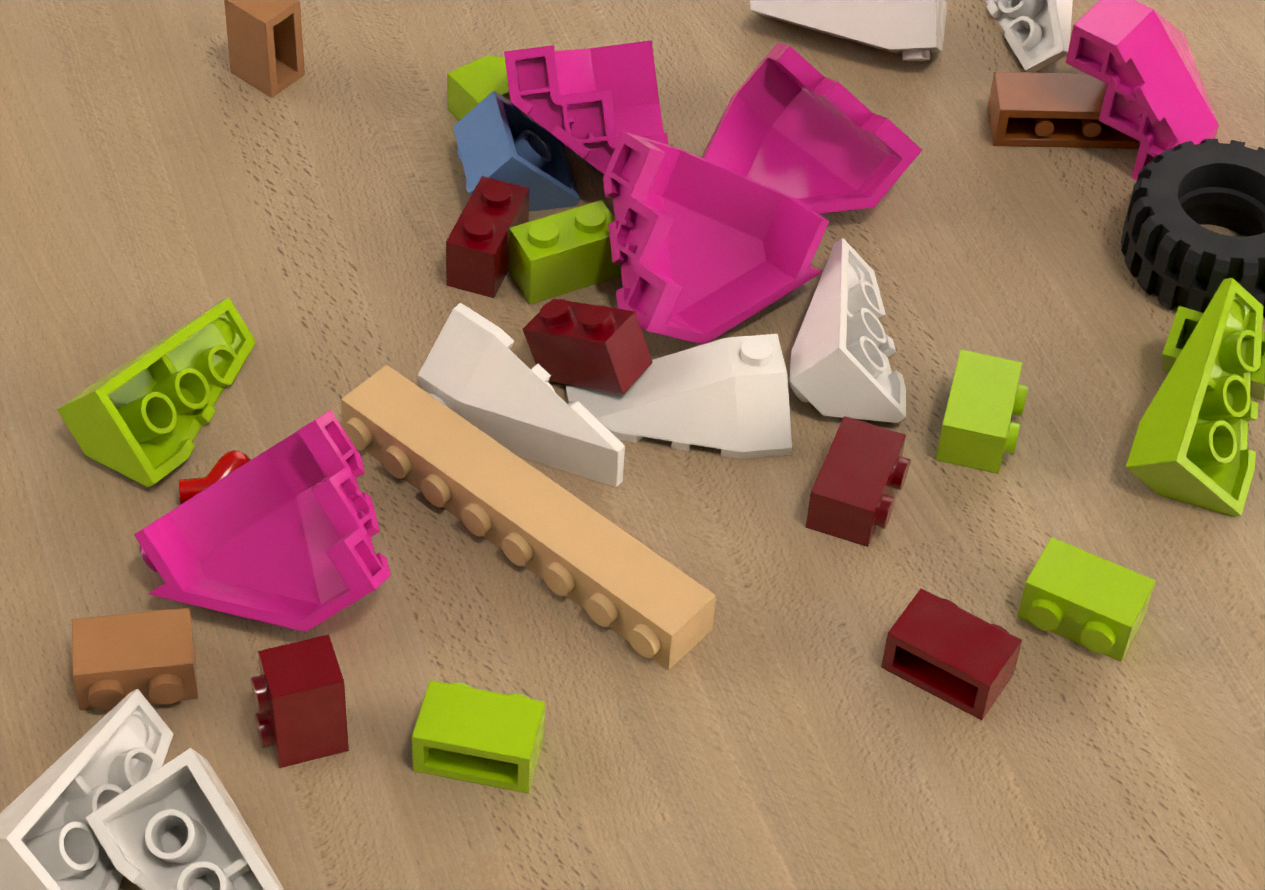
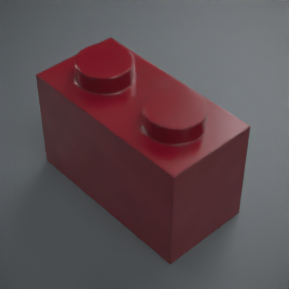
M481 176L446 241V286L495 298L509 271L510 227L529 222V188Z
M552 299L522 329L535 364H539L551 375L548 381L624 394L653 363L635 311L572 302L565 299Z
M844 416L811 490L806 528L868 547L876 527L886 529L895 502V498L889 496L892 488L902 490L911 461V459L902 457L906 435Z
M921 588L888 632L881 668L964 712L983 720L1014 675L1022 639L1010 634L999 625L990 624L959 608L952 601L940 598Z
M329 634L258 651L260 676L251 678L253 696L258 710L255 713L256 727L262 748L273 746L279 768L349 751L344 679Z

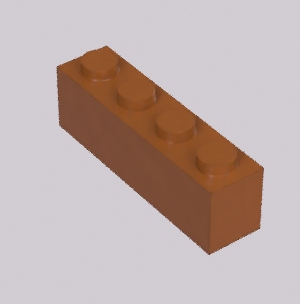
M994 72L987 107L993 146L1139 149L1140 141L1099 121L1107 83L1089 74Z

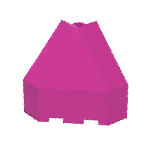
M1099 0L1073 25L1065 63L1107 83L1099 121L1140 141L1131 178L1137 180L1138 174L1143 167L1167 149L1173 151L1175 146L1188 141H1192L1196 145L1200 144L1204 139H1215L1219 125L1186 37L1158 12L1135 0Z
M652 40L587 49L555 51L554 45L504 52L511 103L602 174L606 172L622 131L669 145L667 133H664Z
M778 42L731 97L701 158L814 207L812 211L817 214L875 207L922 152V149L888 118L872 113L838 81L824 77L790 45Z
M622 131L603 176L605 197L613 199L615 221L608 224L612 262L621 265L623 287L616 291L618 309L635 311L640 327L644 330L694 343L706 344L823 272L813 266L811 262L820 245L829 220L812 211L813 206L681 148Z
M332 410L327 411L134 534L140 544V553L144 562L151 570L159 573L164 580L163 584L148 593V595L307 632L376 590L391 576L387 557L380 552L375 555L371 539L372 536L380 532L372 498L365 492L362 493L356 479L365 473L361 455Z

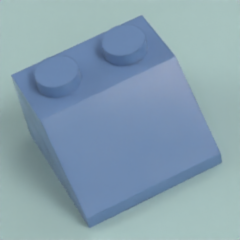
M493 91L453 126L458 145L457 154L463 164L467 179L465 185L470 195H472L481 176L529 188V212L572 207L580 201L564 144L497 92Z

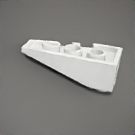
M751 0L750 10L764 17L894 54H902V61L915 62L930 60V52H942L947 1Z
M985 0L988 4L986 6L988 11L997 19L1004 30V37L1026 72L1034 73L1067 56L1071 35L1073 0Z
M843 237L834 243L792 348L789 383L793 392L801 401L805 403L810 402L823 416L842 418L846 416L852 419L899 423L906 418V386L903 375L897 370L892 373L888 357L894 354L896 349L893 339L886 335L883 326L878 320L886 313L874 270Z
M462 303L454 307L418 373V386L519 457L613 487H617L622 483L625 445L578 401L566 403L558 396L548 383L551 375L539 364L530 369L509 349L515 341L501 328Z
M778 334L723 338L652 360L653 363L624 394L574 385L566 386L567 403L578 401L618 440L635 443L643 437L672 441V449L689 451L690 445L721 449V457L734 459L792 454L788 378Z
M139 689L130 692L0 813V890L119 889L123 874L115 868L85 817L163 766L174 734Z
M189 748L85 817L115 868L142 890H284L240 811L206 758L192 748Z

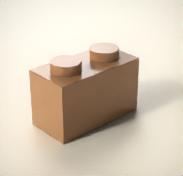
M224 0L230 70L232 74L271 98L305 75L300 0Z
M190 608L71 619L73 679L79 710H112L123 698L136 689H139L149 703L171 704L179 700L198 698L195 641Z

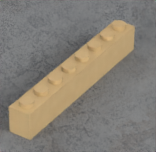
M385 365L341 399L342 427L357 450H364L380 461L391 475L398 479H405L420 490L431 504L436 507L445 508L460 519L471 533L479 537L483 536L499 547L511 562L528 568L543 579L555 594L566 596L586 610L591 619L598 625L609 627L630 642L633 649L641 656L652 658L664 668L670 670L713 630L716 595L389 365Z

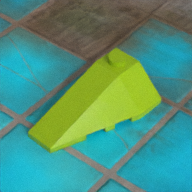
M1233 278L1222 281L1140 420L1125 468L1158 495L1235 517L1242 515L1255 471L1256 451L1247 448L1249 421L1258 420V402L1250 401L1251 374L1257 371L1261 364L1264 306Z
M228 297L93 383L57 408V411L86 456L146 487H150L189 458L196 446L193 443L201 427L212 419L216 412V409L213 408L224 388L233 383L254 347L256 340Z

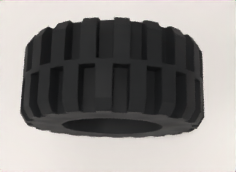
M1204 139L1200 144L1196 145L1192 141H1188L1175 146L1173 151L1167 149L1157 155L1138 174L1123 227L1121 251L1125 256V263L1133 277H1138L1137 282L1148 295L1156 294L1161 305L1170 310L1181 306L1204 313L1222 281L1233 278L1264 306L1263 317L1265 318L1264 148L1258 147L1255 150L1245 147L1246 142L1231 140L1230 144L1219 143L1218 139ZM1201 225L1221 226L1233 230L1244 237L1219 234Z

